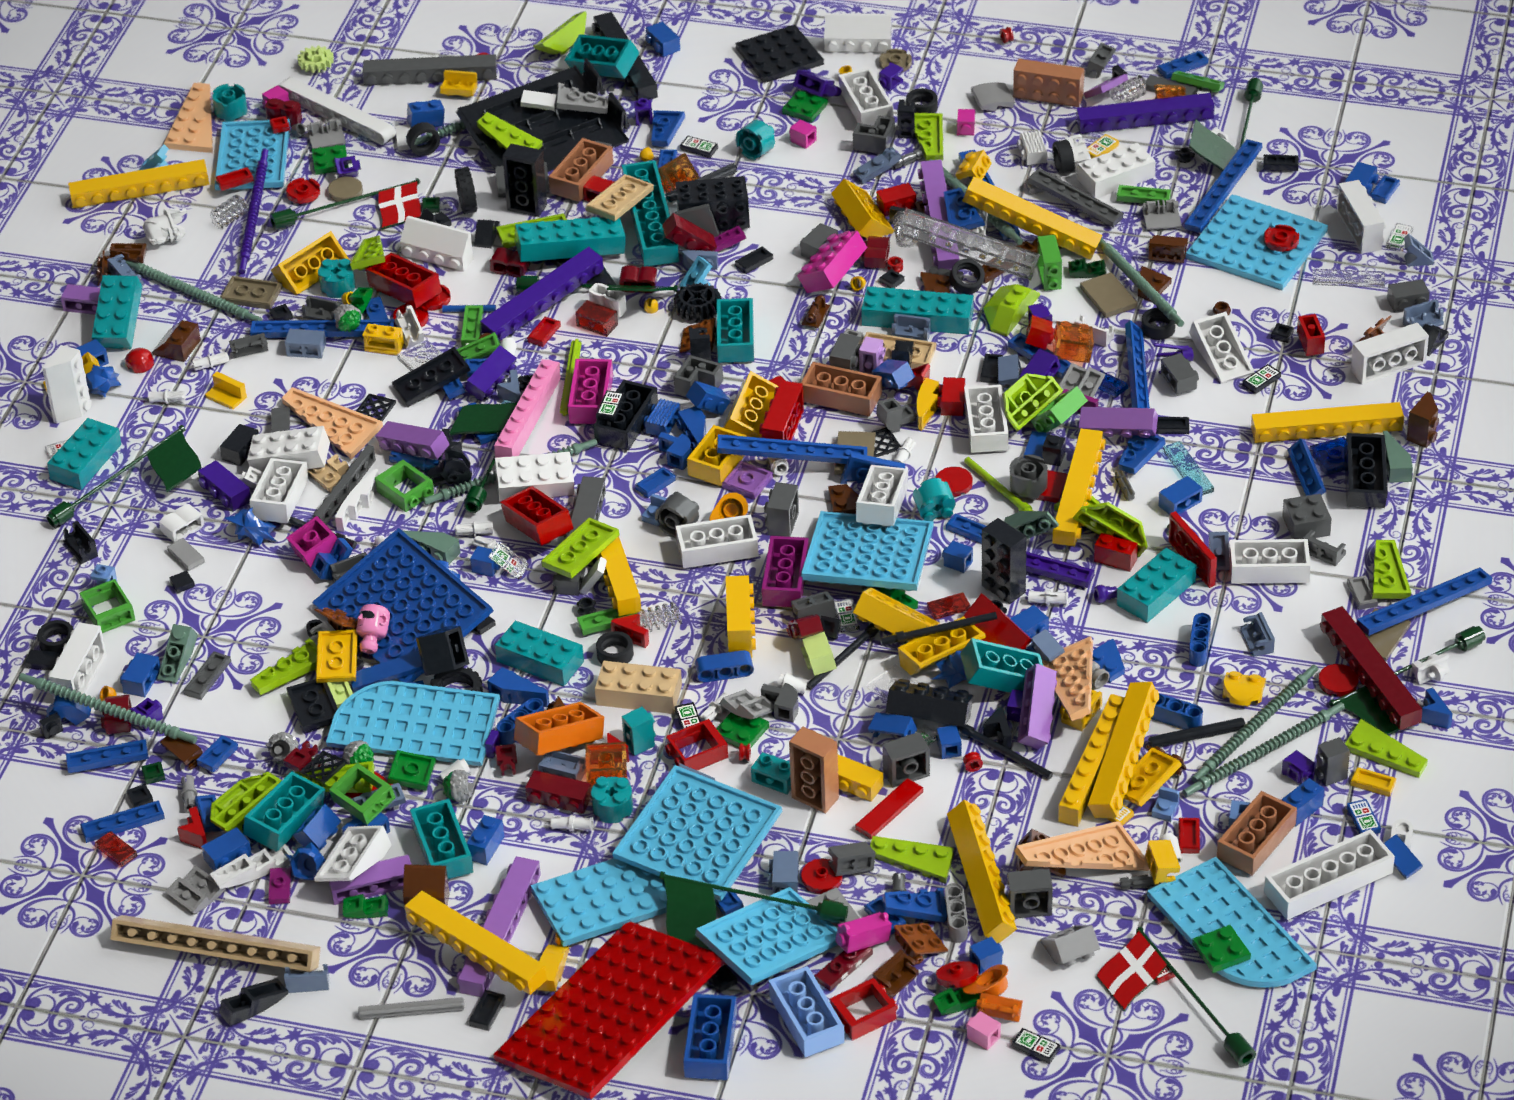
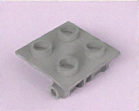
M329 119V125L327 120H325V126L320 121V127L319 122H311L307 125L312 149L346 144L341 127V119Z
M1172 199L1166 200V205L1164 200H1162V205H1160L1159 200H1157V204L1156 201H1146V203H1143L1142 211L1146 229L1157 230L1182 227L1178 212L1179 202Z

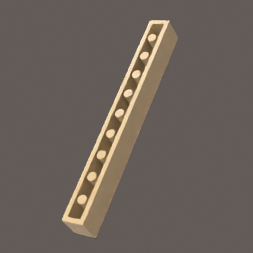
M125 915L112 919L110 940L283 968L289 967V969L308 972L319 967L321 948L319 946Z

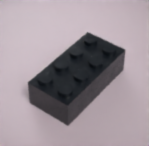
M511 143L503 154L507 210L540 217L547 206L543 150Z
M623 379L615 391L622 392L625 396L615 421L597 419L593 427L594 438L597 440V443L629 451L644 427L643 421L645 416H649L652 405L657 404L658 394L656 387Z
M1347 433L1344 445L1346 506L1385 508L1388 495L1385 435Z
M997 518L982 529V586L1000 599L1011 604L1026 593L1027 536Z
M898 679L889 688L885 713L965 727L971 717L974 695L969 694L966 690H957L956 692L950 691L948 687L944 686L934 688L930 687L927 683H918L917 685L910 683L906 679Z

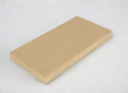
M624 174L586 205V211L616 221L652 192L654 185Z
M866 332L864 339L867 336L883 340V347L886 348L884 361L891 359L896 340L913 341L914 351L911 368L927 363L930 365L937 348V343L917 339Z

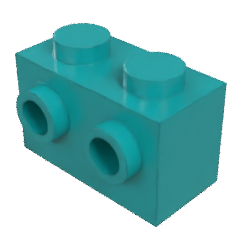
M643 707L622 716L624 743L628 745V749L634 756L655 746L654 737H656L653 727L655 720L653 715Z
M762 752L751 767L752 782L788 795L791 791L790 761Z

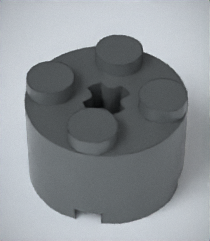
M1025 455V458L1019 459L1017 457L1011 462L1009 467L1011 492L1019 496L1029 497L1030 499H1037L1048 486V467L1044 460L1036 455Z
M674 492L656 510L655 520L660 522L661 525L659 527L664 533L671 537H676L675 526L692 524L698 521L699 505L695 501H691L683 496L680 492Z

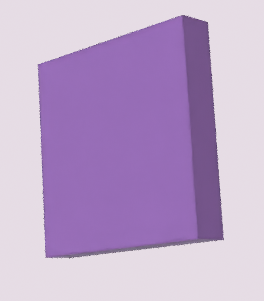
M1126 74L1109 79L1083 94L1087 99L1102 94L1129 79Z
M740 461L722 482V488L755 500L772 480L773 472Z

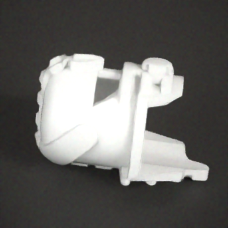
M179 208L164 209L163 215L147 218L142 227L148 242L153 245H159L165 241L170 240V242H173V239L175 241L182 239L185 235V230L177 224L182 222V215L186 214L187 210H180Z

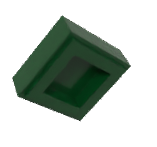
M440 197L422 198V212L427 208L431 213H440Z
M161 761L141 766L146 785L166 780Z

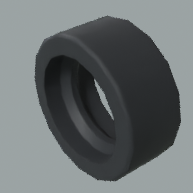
M918 88L906 95V106H909L910 102L913 101L915 113H936L938 110V96L930 89ZM919 101L929 102L928 104L924 105L915 104V102Z
M426 122L417 123L408 131L406 142L414 154L417 156H427L435 152L439 147L440 135L432 124ZM421 134H432L428 143L421 146L414 144Z
M1067 139L1055 141L1052 146V152L1058 173L1073 172L1075 163L1070 142Z
M961 259L951 269L949 276L950 284L959 293L973 294L979 290L984 281V269L975 260ZM961 269L970 270L976 275L977 281L973 284L964 283L958 278L957 272Z
M1152 308L1145 311L1142 315L1141 329H1143V334L1148 338L1163 340L1174 334L1175 322L1172 319H1168L1158 308ZM1155 321H1162L1167 323V325L1154 326L1150 323Z
M64 620L49 621L42 625L37 633L40 650L63 652V647L69 641L71 632L74 630L73 626ZM52 635H67L61 641H46Z
M607 632L600 636L596 642L597 659L601 664L603 661L629 663L633 658L632 639L624 632ZM614 645L626 648L619 653H607L604 651L607 647Z

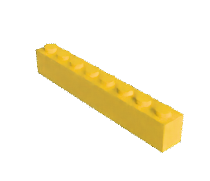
M205 159L69 182L68 185L73 208L205 186L209 185Z
M973 177L962 200L971 206L1037 236L1055 235L1059 246L1089 260L1092 259L1102 237L1099 233L976 177Z
M1400 402L1252 414L1251 431L1255 443L1345 436L1347 433L1369 434L1381 433L1383 431H1403L1404 414Z
M1080 429L1055 519L1059 525L1053 528V544L1075 547L1077 539H1081L1082 528L1080 527L1084 525L1073 519V517L1081 507L1089 505L1087 501H1091V488L1095 487L1096 481L1094 475H1098V463L1102 461L1101 450H1105L1106 439H1103V431Z
M1132 682L1129 684L1088 802V807L1094 818H1117L1123 806V799L1128 791V784L1133 776V770L1138 761L1140 749L1144 744V737L1149 729V722L1154 715L1156 702L1159 700V692L1155 689L1152 682Z
M1110 694L1059 803L1058 822L1076 827L1079 826L1088 806L1125 697Z
M963 800L947 813V817L984 936L987 938L992 936L996 943H1000L1017 930L1014 922L1015 917L1009 907L1010 902L1006 897L1005 886L1001 882L1000 871L994 860L995 855L991 850L990 840L985 832V824L980 816L981 811L976 804Z
M424 891L418 893L405 905L406 918L409 923L417 925L425 933L435 936L441 943H446L453 947L456 952L466 955L472 962L479 963L487 971L497 974L503 981L510 982L519 991H524L531 995L547 980L544 964Z

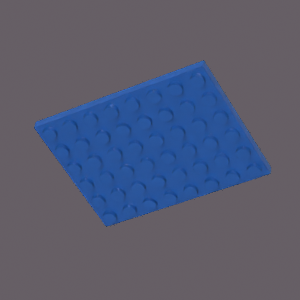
M397 528L312 602L317 609H323L324 607L330 608L333 611L340 609L347 613V617L356 619L359 617L360 609L364 605L376 604L387 608L390 612L387 635L384 639L377 641V652L368 654L379 664L419 651L416 641L417 637L446 626H460L464 638L494 612L487 602L400 528ZM360 636L358 637V643H357V645H358L359 647H360L361 641L363 640V638L360 637ZM424 670L398 678L397 680L399 682L412 683L424 673Z

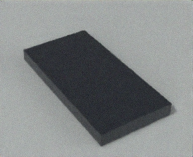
M452 347L391 383L409 407L470 372L471 369L456 348Z

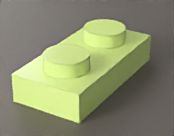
M348 681L327 682L336 706L339 708L353 694Z

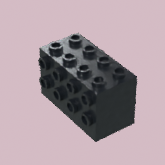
M745 176L675 182L677 211L709 203L718 231H727L736 226H740L741 229L750 228L749 201Z

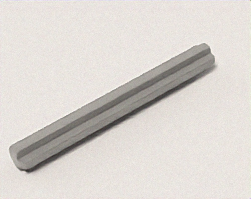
M459 997L360 1006L358 1008L359 1019L458 1011L464 1010L465 1004L464 999Z

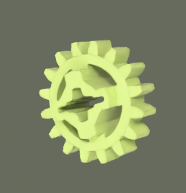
M320 45L316 48L314 46H311L310 49L305 48V51H300L298 55V65L301 67V70L305 69V72L309 70L312 73L315 71L321 72V70L326 71V67L331 68V64H334L333 52H331V49H326V46L321 48Z

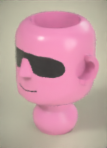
M367 604L360 609L356 632L363 638L360 643V650L367 654H374L378 650L377 641L384 639L387 635L390 612L383 606Z

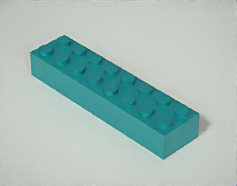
M656 160L622 165V176L626 174L654 185V190L630 209L644 266L679 262L678 244L665 237L662 226L670 217Z

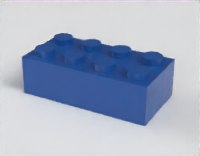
M693 995L683 1060L685 1078L728 1080L738 1013L737 996Z

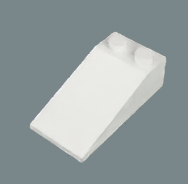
M1226 312L1192 322L1189 330L1190 336L1220 383L1255 373Z
M384 826L347 827L314 877L315 882L351 881L384 858L391 847Z

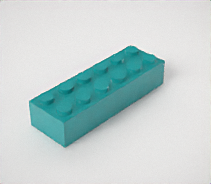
M604 217L515 224V244L521 262L572 258L587 247H590L599 255L625 253L626 235L620 218L616 221Z
M867 286L861 308L862 326L892 328L894 315L903 314L930 318L931 332L969 335L974 313V295Z

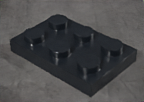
M316 679L286 687L288 697L303 732L331 725L338 708L327 682L317 683Z

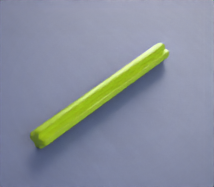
M579 339L572 340L559 410L563 416L569 415L568 403L575 360L580 357L582 345Z

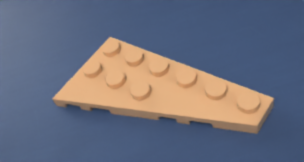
M193 83L164 141V145L169 149L213 153L210 84Z
M294 387L282 397V403L290 407V410L311 427L324 426L329 441L351 460L383 427V423L380 420Z
M1091 636L1064 647L1065 652L1051 662L1042 660L1044 667L1057 671V685L1054 692L1071 721L1082 719L1091 713L1093 640Z
M1119 821L1017 845L1014 851L1024 866L1149 871L1145 856Z

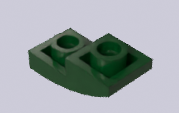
M1084 258L1068 262L1069 274L1072 277L1095 278L1107 274L1105 260L1087 263Z

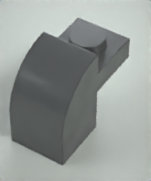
M893 397L877 402L876 415L892 432L900 431L901 425L916 421L917 414L908 405L901 406Z
M784 683L782 688L763 684L761 696L767 698L774 705L775 719L794 723L799 711L797 690L788 683Z

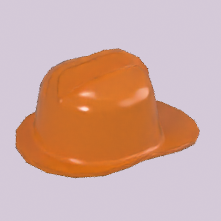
M999 964L988 968L977 977L974 983L963 987V992L966 994H981L982 992L997 996L1001 995L1008 987L1006 977L1008 967L1004 964Z

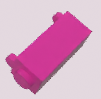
M879 912L839 924L835 937L836 943L846 953H851L889 941L892 923L888 920V914L886 912Z

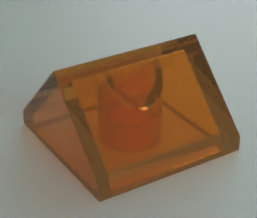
M686 153L658 168L663 190L666 193L676 189L675 182L692 181L700 178Z

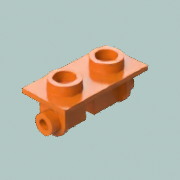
M981 992L980 999L977 1000L976 1008H978L977 1013L981 1011L991 1017L1019 1022L1023 1001Z

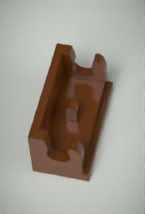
M168 735L160 741V744L180 759L183 764H189L188 768L190 770L197 766V759L203 754L198 745L179 738L172 739Z
M900 949L873 973V978L879 984H882L887 995L893 998L919 975V971L913 967L917 962Z

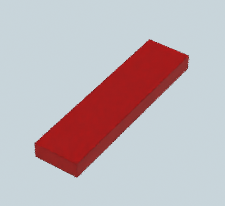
M907 778L855 825V830L872 839L873 836H876L923 793V787Z

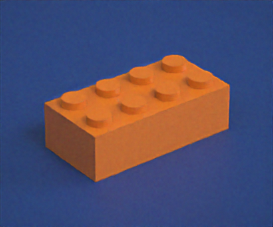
M577 702L516 717L514 740L538 756L552 751H561L568 747H577L584 743H593L595 740L603 739L604 716L584 703Z

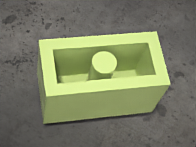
M825 632L802 639L804 647H801V651L807 668H812L814 676L837 669Z

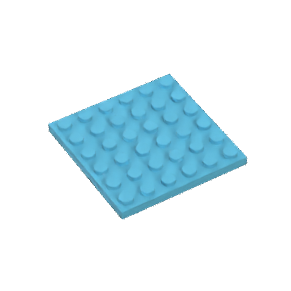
M1232 194L1186 252V259L1283 290L1326 234L1328 225ZM1279 224L1291 226L1299 233V244L1290 251L1280 252L1272 250L1264 243V232L1269 227L1274 228L1275 225Z
M820 511L801 577H803V580L810 582L818 581L829 584L839 583L850 586L861 585L917 591L934 521L897 518L894 526L884 527L878 524L866 525L856 522V514Z
M674 765L613 851V858L657 876H660V872L663 871L667 875L731 888L782 813V806ZM713 889L714 898L722 901L727 891Z

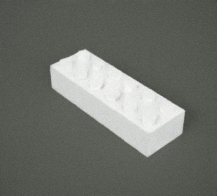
M1370 829L1265 875L1264 893L1286 920H1289L1392 874L1395 856Z

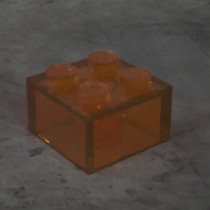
M1056 321L1052 341L1053 355H1056L1058 359L1090 363L1094 346L1092 326L1073 324L1068 321Z

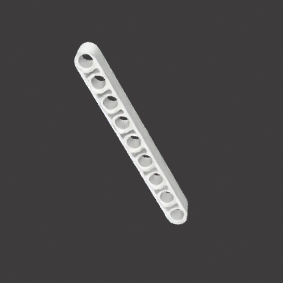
M293 77L287 78L278 85L288 92L289 100L299 102L301 107L328 120L341 119L343 127L380 145H384L396 136V130L391 124Z

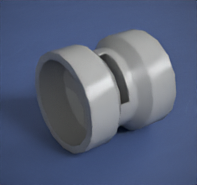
M1093 661L1092 685L1095 688H1101L1109 680L1110 674L1105 669H1101L1097 662Z

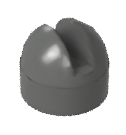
M297 123L292 126L290 132L294 137H301L305 135V127L303 124Z

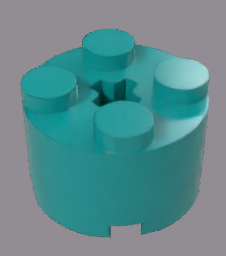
M223 84L213 90V108L218 118L224 119L225 122H232L234 119L248 113L245 90L242 86L234 84V86Z
M755 119L736 133L737 147L740 146L742 149L741 153L746 158L757 159L774 148V128L761 120Z
M325 259L322 261V265L318 269L322 293H326L327 297L341 298L344 293L355 290L354 270L351 268L349 259Z
M940 478L928 479L921 483V487L918 490L915 488L913 491V499L924 521H933L935 518L940 517L949 518L953 515L956 502L947 481L943 482Z
M599 777L591 790L594 815H597L605 823H619L627 815L629 817L633 812V796L628 779L625 777Z

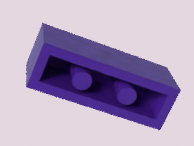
M499 345L469 377L465 390L481 402L486 397L490 398L497 384L503 383L506 379L505 376L510 374V370L516 369L517 357Z
M215 460L198 470L199 485L203 489L208 490L214 498L219 499L225 507L230 508L233 512L250 502L251 494L249 487L218 461Z

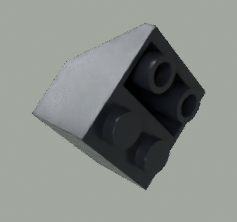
M446 626L416 638L425 676L452 671L470 664L460 626Z

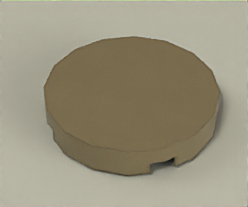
M889 49L887 53L880 54L879 66L883 70L892 62L902 67V72L911 67L912 56L903 49Z
M340 177L329 184L328 191L331 198L339 202L361 196L363 186L357 178Z

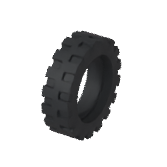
M468 166L457 168L454 173L462 212L464 214L477 212L476 193L470 169Z
M463 666L452 671L435 674L434 679L430 681L431 686L439 687L462 682L472 687L471 691L483 692L481 677L469 667L466 669Z

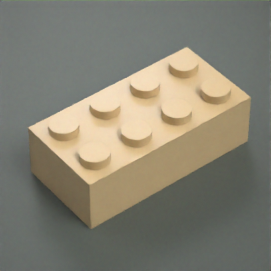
M603 661L595 686L596 705L634 710L643 707L646 711L674 714L682 688L681 669Z

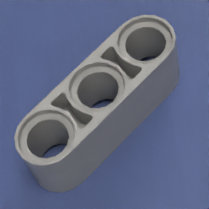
M951 883L945 887L948 934L951 941L961 943L968 937L964 889L958 883Z

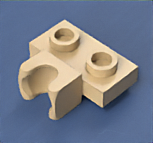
M335 454L326 461L325 467L307 469V473L331 493L333 487L341 480L342 475L348 471L349 466L346 461L340 462L338 454Z

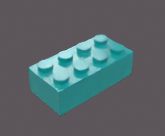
M579 34L566 56L565 62L570 68L576 65L581 74H583L584 60L587 58L600 76L625 79L640 52L629 39Z
M102 276L92 339H96L104 348L132 349L142 293V284L138 276Z
M753 298L717 299L718 363L754 361Z
M87 418L48 461L50 479L82 490L122 445L119 428Z
M1165 548L1117 588V606L1148 623L1196 582L1197 565Z
M516 620L495 644L497 662L561 686H565L584 662L583 645Z
M974 638L970 639L960 653L968 683L1011 693L1012 689L1024 690L1025 673L1028 668L1036 663L1043 666L1039 653Z
M291 771L245 816L243 834L278 852L293 837L292 835L311 812L324 804L325 788Z
M450 799L410 809L412 827L426 864L446 866L448 879L473 873L472 856Z

